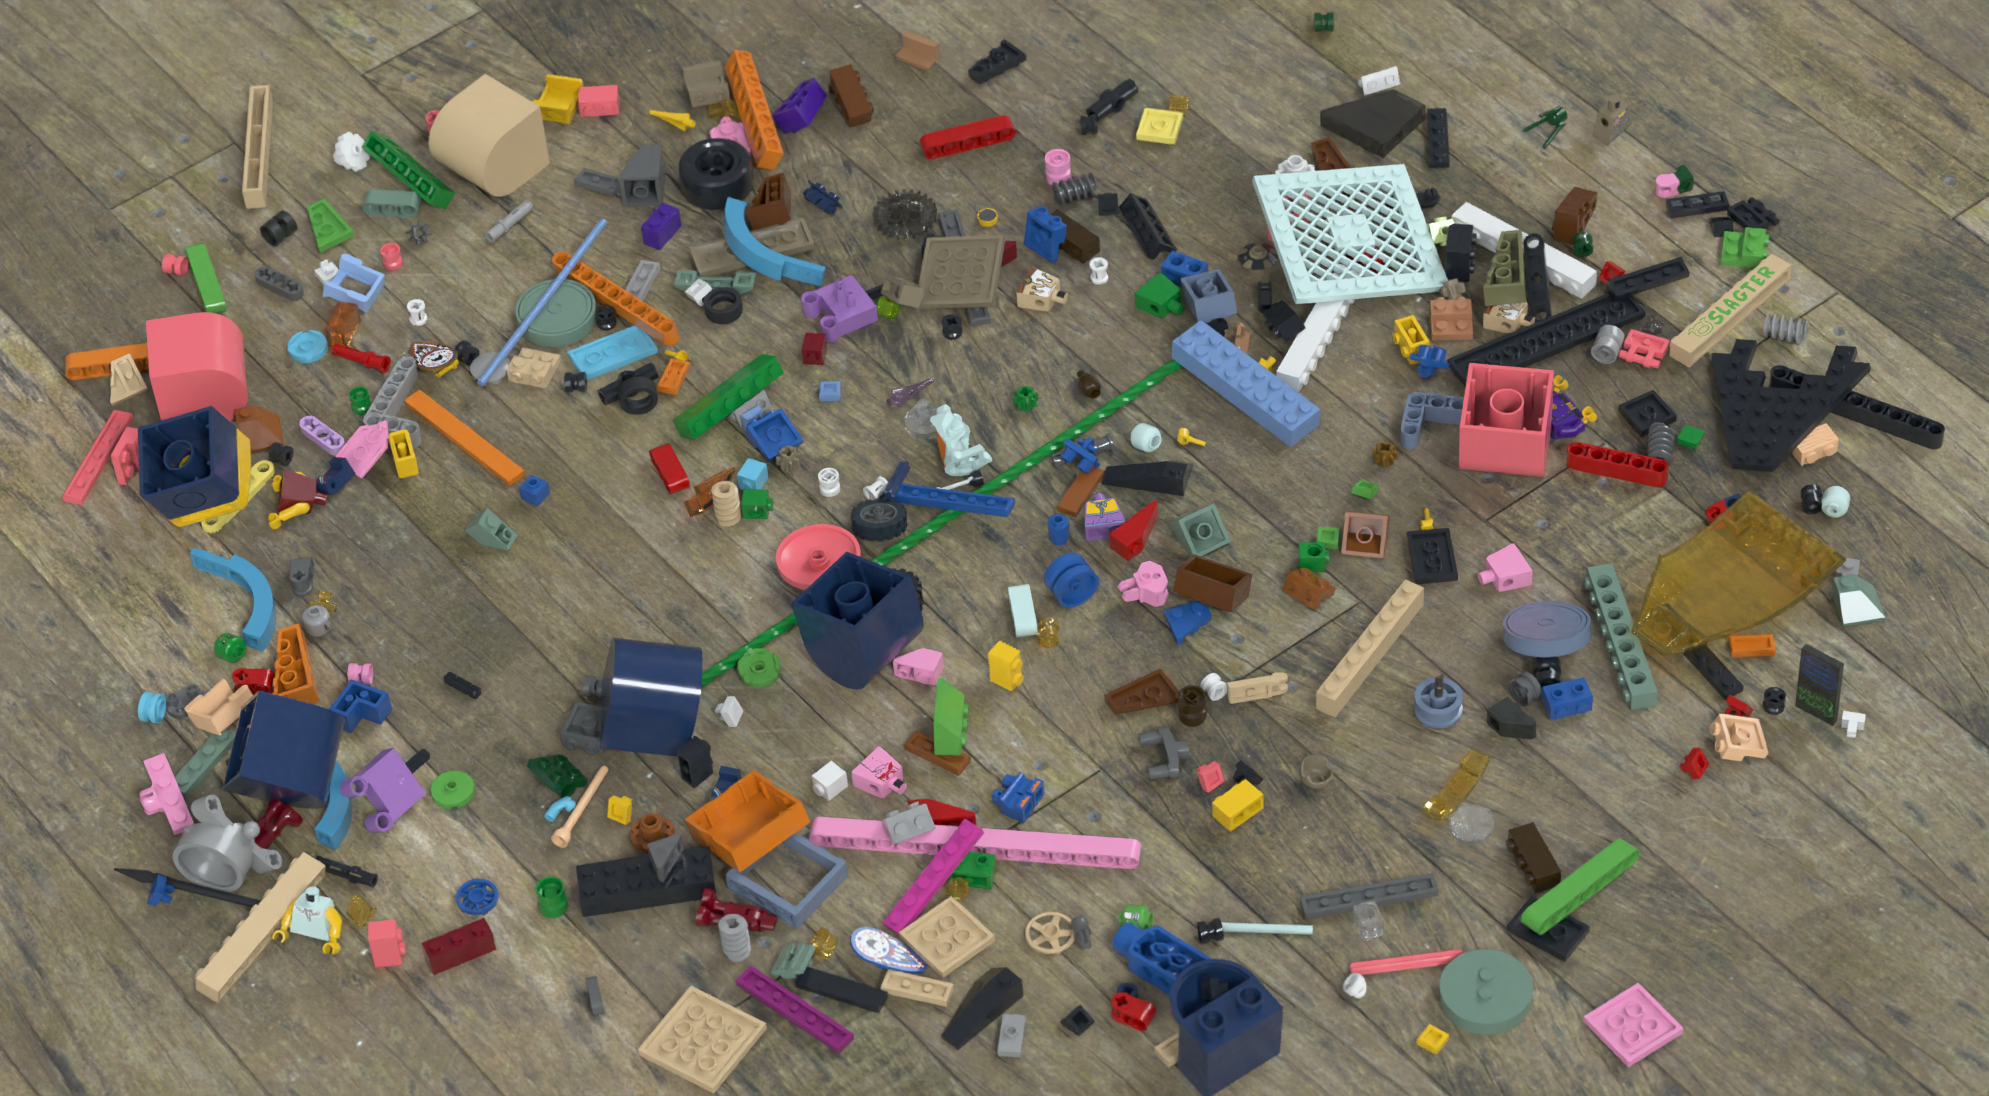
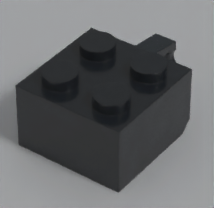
M1453 223L1448 228L1445 251V274L1448 280L1458 279V281L1469 282L1470 274H1474L1475 262H1472V260H1476L1477 248L1473 247V245H1476L1477 233H1473V225Z

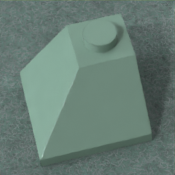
M1214 503L1169 521L1177 541L1191 557L1194 554L1203 556L1231 542Z
M1855 574L1833 578L1831 595L1843 627L1884 621L1886 619L1874 585Z

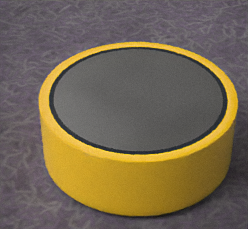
M990 208L982 209L977 215L978 223L983 227L994 226L998 221L997 212Z

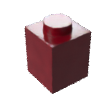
M806 332L802 346L803 364L823 365L827 351L826 334Z

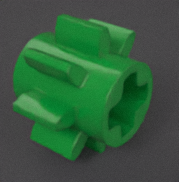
M1023 386L1018 391H1014L1013 405H1018V410L1030 411L1037 407L1039 398L1038 393H1033V387Z

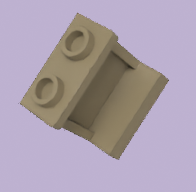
M720 60L683 67L685 86L692 108L730 100L728 84L725 82Z

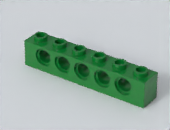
M370 131L362 148L430 205L446 209L455 192L387 135Z

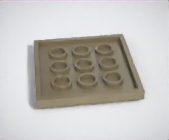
M1004 235L927 238L919 286L925 289L924 298L917 309L994 307L1006 240Z

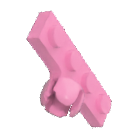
M163 753L144 760L145 768L152 782L150 788L139 792L140 802L145 808V813L152 815L157 812H164L174 835L184 832L185 826L193 825L194 822L165 754Z

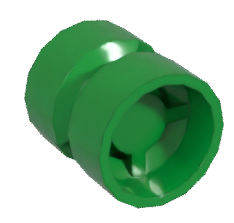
M554 876L544 877L539 880L535 891L540 913L544 917L552 919L564 915L568 909V902L563 881Z

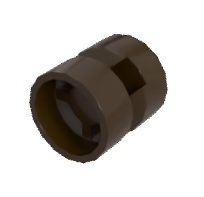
M1195 685L1182 688L1178 692L1179 720L1186 726H1199L1204 723L1207 717L1206 693L1201 687Z

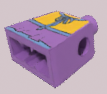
M1098 493L1093 496V501L1086 502V541L1110 538L1109 534L1125 523L1116 499H1105L1104 494Z

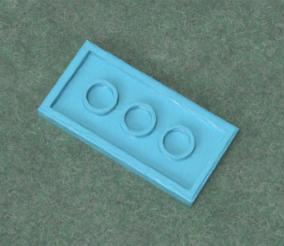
M634 325L570 350L567 354L578 373L586 372L588 381L656 354L658 349L651 337Z

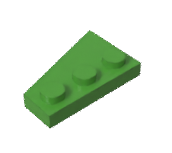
M325 199L307 207L320 253L354 237L353 230Z

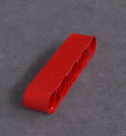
M1001 115L927 133L920 138L919 143L927 159H936L1009 141L1015 137L1016 130L1010 117Z
M1573 442L1567 447L1566 464L1570 469L1653 487H1663L1667 484L1669 465L1665 460L1580 442Z

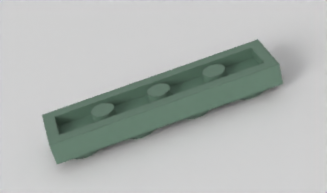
M225 729L221 732V736L213 734L175 776V780L184 798H187L232 748L235 732Z

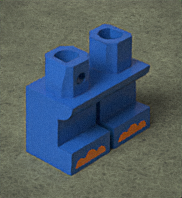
M1021 772L1017 776L1006 774L1002 781V788L1007 790L1004 792L995 789L992 794V803L1001 807V814L1024 824L1034 810L1033 808L1037 806L1044 796V781L1038 778L1032 781L1027 779Z

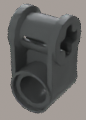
M313 558L290 559V580L293 583L294 594L299 597L307 596L312 592L314 576Z

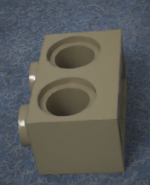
M886 274L881 294L898 304L919 308L924 298L925 289L906 278Z

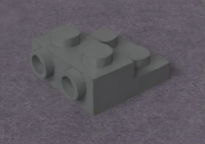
M576 701L560 733L562 745L569 750H576V748L584 749L590 755H595L596 753L603 754L605 749L600 748L601 707Z

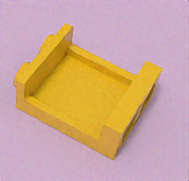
M547 74L545 77L546 87L540 99H533L532 102L540 106L542 120L570 124L579 106V87H583V81L577 78Z

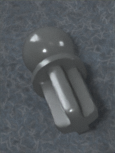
M1076 916L1071 921V928L1074 930L1073 936L1078 940L1080 949H1090L1092 945L1089 922L1084 916Z

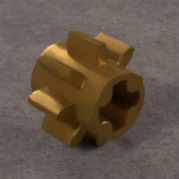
M1387 441L1377 443L1376 449H1372V457L1375 458V464L1381 467L1394 465V459H1398L1396 445H1392Z

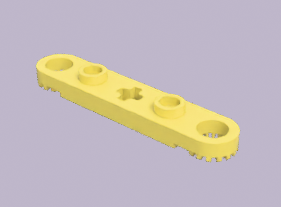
M262 460L251 468L248 502L274 476L275 469L272 462ZM261 468L269 469L266 472H260ZM239 511L202 521L203 531L210 534L218 532ZM212 520L216 522L214 525H207Z

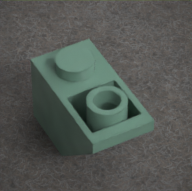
M488 508L474 515L465 529V532L479 544L506 551L510 549L518 535Z

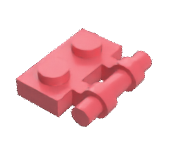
M1631 329L1624 342V349L1629 351L1620 350L1619 358L1625 359L1628 363L1642 364L1645 368L1650 369L1653 367L1659 369L1661 361L1654 358L1663 360L1669 348L1670 340ZM1637 352H1638V353H1641V354H1645L1646 357H1645V356L1638 355Z

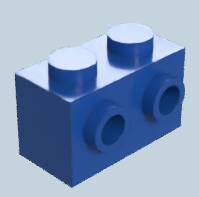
M1584 677L1542 687V703L1550 720L1592 711L1593 695Z

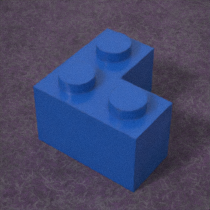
M351 679L329 710L340 714L345 719L343 731L351 733L362 718L381 725L392 711L387 692Z

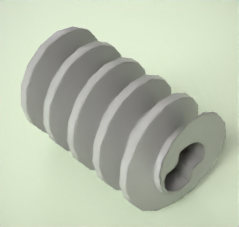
M1768 311L1763 326V335L1768 337L1771 333L1772 339H1776L1779 335L1781 341H1784L1787 337L1790 343L1795 339L1796 344L1800 345L1806 338L1809 320H1806L1804 325H1802L1801 318H1798L1796 323H1793L1792 316H1790L1788 321H1785V315L1777 319V313H1774L1770 318Z
M729 914L722 917L718 926L723 953L732 962L745 960L751 953L747 921L737 914Z

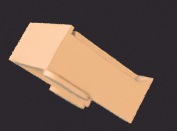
M222 679L204 696L198 695L184 710L196 728L221 736V732L240 716L241 707L253 695L247 685H243L234 693L227 681Z

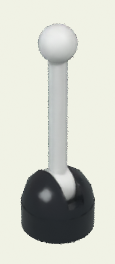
M977 469L968 475L967 480L940 489L950 490L968 483L973 487H979L984 485V480L980 469Z

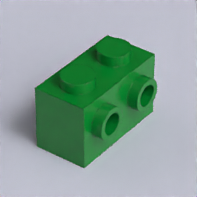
M969 852L947 879L948 885L992 890L997 870L996 855Z

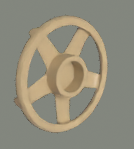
M1045 912L1035 916L1030 920L1025 929V937L1029 947L1045 954H1060L1069 948L1075 940L1073 929H1059L1060 917L1067 920L1070 925L1072 920L1058 912ZM1054 915L1052 921L1044 925L1036 922L1041 917ZM1031 926L1041 932V935L1033 941L1029 936ZM1071 936L1069 941L1060 947L1058 938ZM1049 941L1053 949H1045L1037 945Z

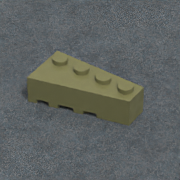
M1522 230L1501 231L1496 254L1492 259L1487 282L1483 287L1485 306L1526 303Z

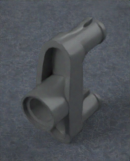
M1167 726L1157 728V730L1138 733L1141 747L1155 744L1163 745L1167 760L1164 765L1147 768L1149 780L1179 778V761L1190 758L1186 739L1175 741Z

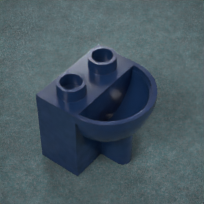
M1209 959L1188 966L1177 976L1170 991V1009L1174 1020L1179 1026L1178 1069L1202 1096H1213L1280 1053L1283 1006L1247 968L1229 960ZM1210 974L1218 977L1219 980H1223V982H1228V992L1221 993L1220 997L1212 1002L1202 999L1200 975Z

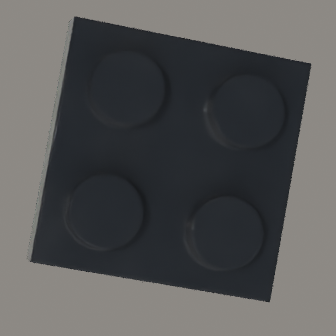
M1654 390L1618 405L1620 414L1641 437L1649 433V427L1655 422L1669 425L1677 420V415Z

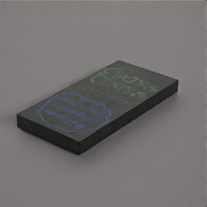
M1805 644L1801 649L1795 706L1834 726L1838 718L1844 663Z

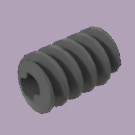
M1092 172L1088 176L1082 174L1081 179L1079 176H1075L1073 180L1067 178L1066 183L1064 180H1060L1058 184L1056 182L1052 184L1054 195L1062 205H1065V199L1072 203L1073 197L1080 201V195L1087 199V193L1095 197L1096 183Z
M1661 422L1651 424L1648 433L1646 456L1665 460L1670 465L1673 459L1674 430Z

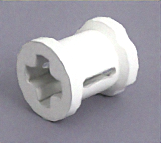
M1094 258L1090 261V269L1092 270L1090 279L1094 284L1100 285L1108 281V274L1106 272L1108 263L1103 258Z
M420 299L411 300L407 304V310L411 315L409 317L410 323L416 326L425 324L428 319L427 314L424 312L425 304Z
M881 476L877 477L873 484L863 488L865 497L868 500L871 499V501L879 498L883 494L888 481Z

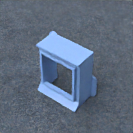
M343 254L340 258L339 270L332 281L324 282L323 298L331 297L364 311V314H367L384 288L385 274L363 266L360 259ZM347 276L372 288L364 296L355 291L344 289L340 285Z

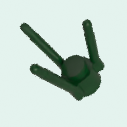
M1560 106L1539 114L1540 118H1544L1523 129L1524 132H1527L1546 121L1552 126H1557L1543 145L1544 149L1551 143L1561 128L1566 126L1567 112Z

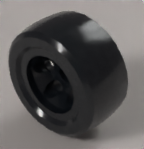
M709 138L691 145L681 155L679 160V181L683 193L690 203L703 209L721 210L725 209L728 197L743 201L750 194L753 187V165L747 149L740 143L726 138Z

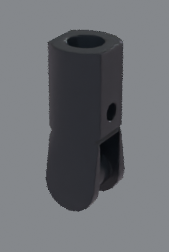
M1258 281V305L1260 312L1267 311L1272 307L1271 281L1269 283Z

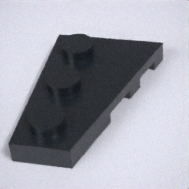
M1003 39L1000 42L1001 46L997 49L993 48L987 58L980 59L968 70L969 77L978 84L985 83L989 79L1026 61V54Z

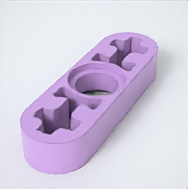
M305 416L300 420L301 433L329 454L336 456L345 445L342 436L316 417ZM322 433L328 434L324 438L317 437L319 434Z

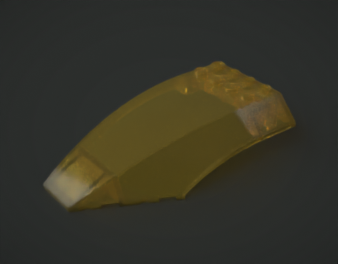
M1748 490L1696 536L1668 553L1659 554L1657 565L1651 575V581L1647 586L1641 609L1638 611L1632 633L1663 656L1680 654L1705 647L1766 623L1783 614L1815 590L1846 561V558Z

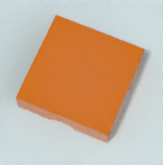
M755 770L730 786L723 794L709 801L684 819L693 840L703 847L710 846V852L738 872H742L810 823L801 801L785 790L775 787L769 779Z

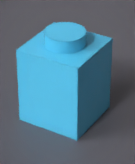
M748 458L737 474L738 488L740 490H761L768 480L767 464Z

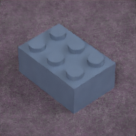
M1220 269L1180 278L1184 300L1197 322L1202 320L1204 323H1208L1213 319L1229 318L1233 314H1237L1234 291Z

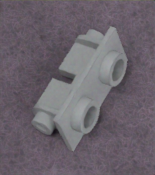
M765 390L755 394L750 400L731 412V415H729L731 421H737L742 429L741 415L756 406H759L763 413L770 409L772 406Z

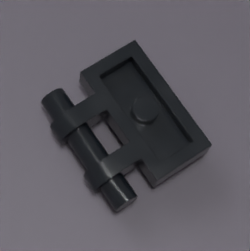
M1750 197L1747 203L1742 200L1727 208V215L1744 229L1745 227L1768 229L1769 223L1776 226L1780 221L1772 210L1766 209L1764 203L1753 197Z

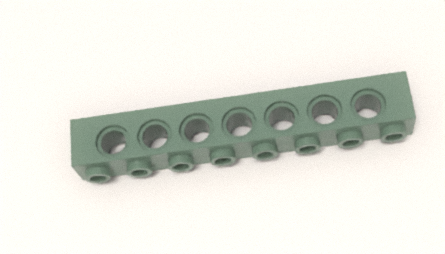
M1613 564L1587 567L1584 586L1585 589L1590 591L1589 599L1591 605H1595V618L1601 623L1600 631L1602 637H1606L1607 652L1612 654V667L1617 669V681L1619 686H1623L1624 701L1629 703L1631 710L1657 706L1658 691Z

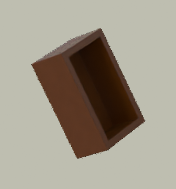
M1194 554L1177 568L1173 592L1180 594L1184 598L1196 599L1204 605H1213L1222 611L1232 612L1249 597L1253 574Z

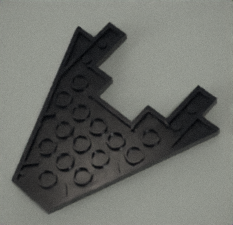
M1736 339L1731 354L1712 353L1732 469L1773 472L1871 371L1870 363L1854 362L1858 353L1856 347L1836 345L1826 374H1805L1800 389L1763 387L1766 379L1765 371L1749 370L1758 346L1756 340Z

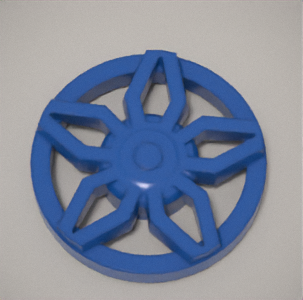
M486 879L467 881L458 889L456 894L458 907L463 913L470 915L488 914L496 906L499 898L496 886ZM473 885H476L473 889H467ZM486 886L490 887L494 892L486 891ZM461 896L465 899L463 904L460 901Z

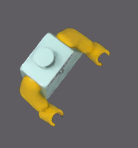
M316 887L307 888L298 899H294L289 904L280 922L282 926L273 933L272 938L276 940L279 933L283 935L281 943L287 941L289 938L287 929L289 927L290 932L330 941L324 944L323 953L329 954L330 947L332 946V955L337 954L340 951L337 939L340 938L342 918L334 908L331 898L320 896L319 889Z

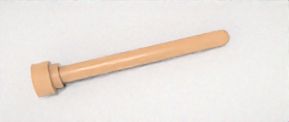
M603 765L600 767L564 826L555 830L551 840L556 846L565 848L570 842L571 830L608 772L607 766Z

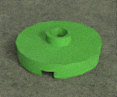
M755 648L745 652L743 657L739 659L738 675L746 685L765 687L771 685L779 677L780 661L777 655L772 654L769 650Z
M448 771L435 778L431 784L430 791L433 801L439 807L451 809V807L457 806V808H460L469 803L474 797L475 786L472 778L467 773Z

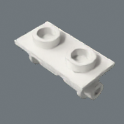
M1397 66L1362 76L1358 80V85L1360 88L1363 87L1364 95L1400 85Z

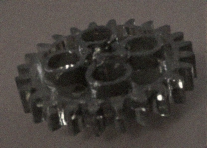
M903 189L902 193L895 190V195L888 193V198L881 197L882 202L877 201V206L873 208L874 226H877L878 231H882V235L889 233V238L895 235L897 240L900 237H904L907 240L908 236L915 239L916 234L922 236V231L928 233L929 228L934 227L933 223L936 222L937 217L936 204L933 203L932 198L928 199L927 194L921 196V191L915 194L913 189L909 193H906L905 189ZM903 204H906V208H907V210H906V214H907V225H906V226H904V222H903V219H904V216H903Z

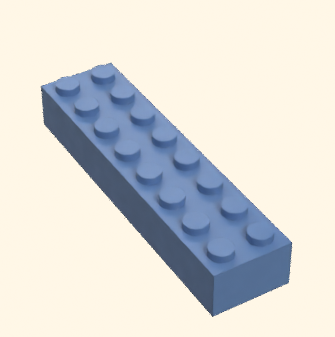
M1202 320L1172 341V358L1290 448L1319 426L1320 409Z

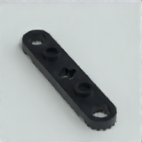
M1532 233L1526 236L1523 246L1530 314L1535 317L1534 323H1537L1539 320L1536 319V316L1539 313L1545 312L1546 318L1552 316L1545 243L1540 235ZM1538 240L1537 247H1529L1531 241ZM1537 276L1540 277L1539 283H1535L1534 281L1536 280Z

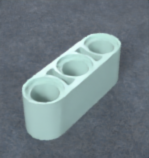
M1029 584L1008 587L1016 638L1038 635Z

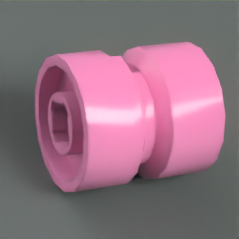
M1054 149L1045 155L1046 181L1050 185L1053 182L1058 184L1060 180H1064L1066 183V179L1071 178L1070 155L1067 151Z

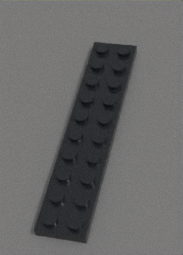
M1610 292L1449 358L1447 362L1449 363V368L1466 387L1469 363L1525 368L1596 338L1599 329L1604 325H1613L1621 328L1645 318L1646 312L1632 296L1615 301Z

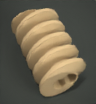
M721 481L714 484L711 492L715 517L718 519L719 525L726 527L736 525L742 516L737 486L729 481Z

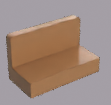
M908 31L902 35L903 48L896 54L897 60L929 70L940 58L939 43Z

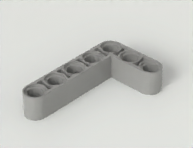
M404 356L397 361L364 416L363 421L364 425L371 426L387 420L388 434L400 430H408L412 446L416 448L422 442L418 423L395 417L418 379L416 362L413 357Z

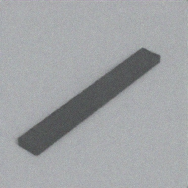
M958 209L938 213L944 237L965 236ZM987 307L966 308L971 327L991 323Z

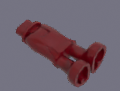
M272 799L267 804L266 812L257 822L260 832L254 838V843L262 849H269L273 841L281 835L280 832L287 825L294 828L299 827L303 823L302 817L291 806H284L281 801Z
M705 888L702 905H699L697 909L695 924L700 927L718 926L722 917L729 914H737L747 921L748 931H774L778 916L769 914L768 910L764 911L756 906L735 904L731 901L729 903L719 901L713 889Z

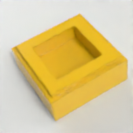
M1429 1024L1418 1037L1417 1045L1437 1055L1449 1040V1034Z

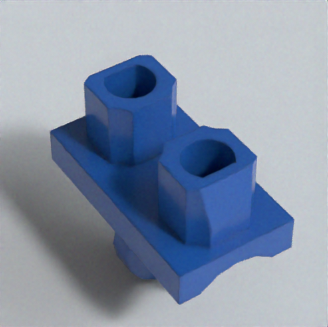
M1420 344L1418 353H1411L1409 357L1411 360L1420 362L1417 370L1422 378H1431L1436 371L1434 367L1445 369L1449 367V363L1444 361L1447 350L1439 346L1432 348L1428 345Z
M1089 437L1084 441L1080 438L1077 444L1069 439L1065 440L1064 445L1066 448L1061 455L1062 460L1072 464L1074 459L1079 457L1081 461L1076 467L1086 475L1093 467L1097 469L1100 466V463L1097 461L1098 458L1093 455L1098 450L1093 446L1094 439Z

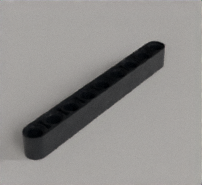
M1776 365L1770 371L1769 387L1800 389L1805 373L1782 365ZM1851 391L1830 412L1929 449H1939L1943 445L1945 427L1942 423L1855 391Z

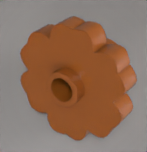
M650 813L644 815L642 819H637L635 824L631 826L632 834L630 839L636 850H643L646 855H649L647 844L673 836L675 828L670 819H662L660 814Z

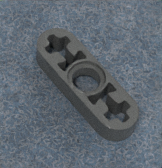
M260 267L255 271L258 285L291 301L300 300L304 296L303 286L300 282L269 267ZM277 282H284V284L280 286L275 285V283Z

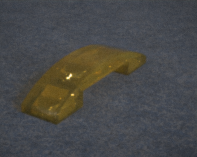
M1471 748L1459 763V770L1438 796L1433 795L1422 809V812L1439 822L1452 815L1477 785L1491 760L1490 757Z

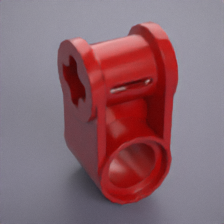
M238 668L232 673L235 692L243 685H247L253 696L258 691L272 694L273 678H275V673L272 670L266 668Z
M1117 993L1111 999L1113 1007L1111 1016L1113 1020L1133 1027L1138 1031H1146L1157 1012L1155 1006L1150 1002L1140 1000L1126 993Z

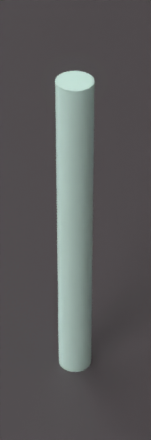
M1222 923L1223 932L1313 935V925Z

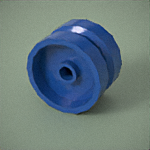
M1067 553L1058 557L1046 569L1044 583L1063 607L1071 608L1085 603L1093 596L1099 585V577L1081 554Z

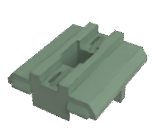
M794 942L785 945L771 970V975L781 974L782 979L796 978L795 974L804 973L807 966H812L811 958L816 950V946L805 944L804 942H800L799 945H795Z

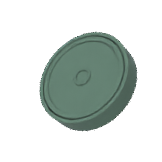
M555 279L537 283L520 296L515 308L518 327ZM565 279L525 331L523 337L536 345L544 347L567 346L583 339L592 331L597 321L594 295L585 285Z
M1478 949L1465 952L1454 958L1445 967L1440 978L1439 1000L1444 1014L1453 1024L1471 1033L1493 1035L1509 1031L1526 1018L1532 1005L1533 984L1528 970L1519 960L1501 951Z

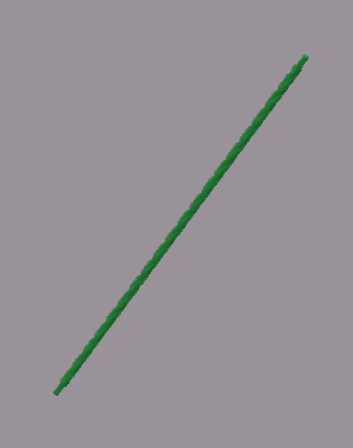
M1174 359L1167 362L1151 375L1143 378L1127 391L1119 394L1103 407L1095 410L1079 423L1071 426L1055 439L1047 442L1031 455L1023 458L972 493L992 495L998 488L1007 485L1024 471L1031 469L1048 455L1064 447L1066 439L1072 440L1079 437L1096 423L1103 421L1120 407L1127 405L1139 397L1145 390L1151 389L1183 366ZM947 509L932 521L924 524L905 539L897 542L870 561L886 566L896 559L898 555L907 552L924 538L931 536L943 528L949 521L958 518L965 512ZM794 612L759 634L752 641L732 652L725 659L702 673L701 687H705L715 680L718 675L724 674L738 665L739 659L743 657L745 652L755 648H763L771 640L780 637L793 628L797 623Z

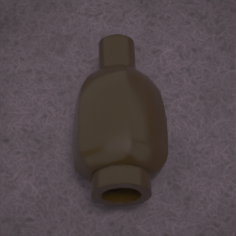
M1083 370L1078 371L1077 385L1085 396L1092 399L1097 398L1101 393V385L1098 380Z

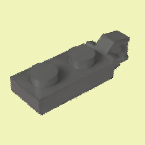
M584 168L574 180L575 186L608 196L615 195L622 198L620 181H618L617 177Z

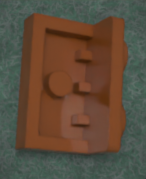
M1301 568L1288 573L1282 590L1311 609L1317 610L1321 599L1333 596L1336 588L1330 585L1328 580L1315 576L1311 570Z

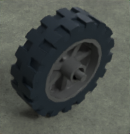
M876 498L873 501L870 499L866 500L865 503L861 502L851 512L852 531L863 540L865 538L868 541L891 540L895 536H900L901 532L904 533L908 526L906 508L903 504H899L896 500L891 501V499L881 500V498Z

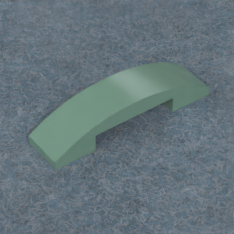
M678 270L674 286L677 289L686 291L694 282L701 279L708 283L712 290L719 287H729L738 291L739 294H743L753 290L756 273L736 272L735 278L698 277L697 271Z

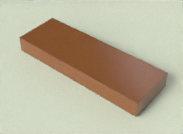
M1093 467L1087 475L1080 471L1057 505V511L1077 517L1104 477V470Z
M916 731L904 744L905 750L957 776L971 762V757L962 752L961 755H935L934 739L919 731Z

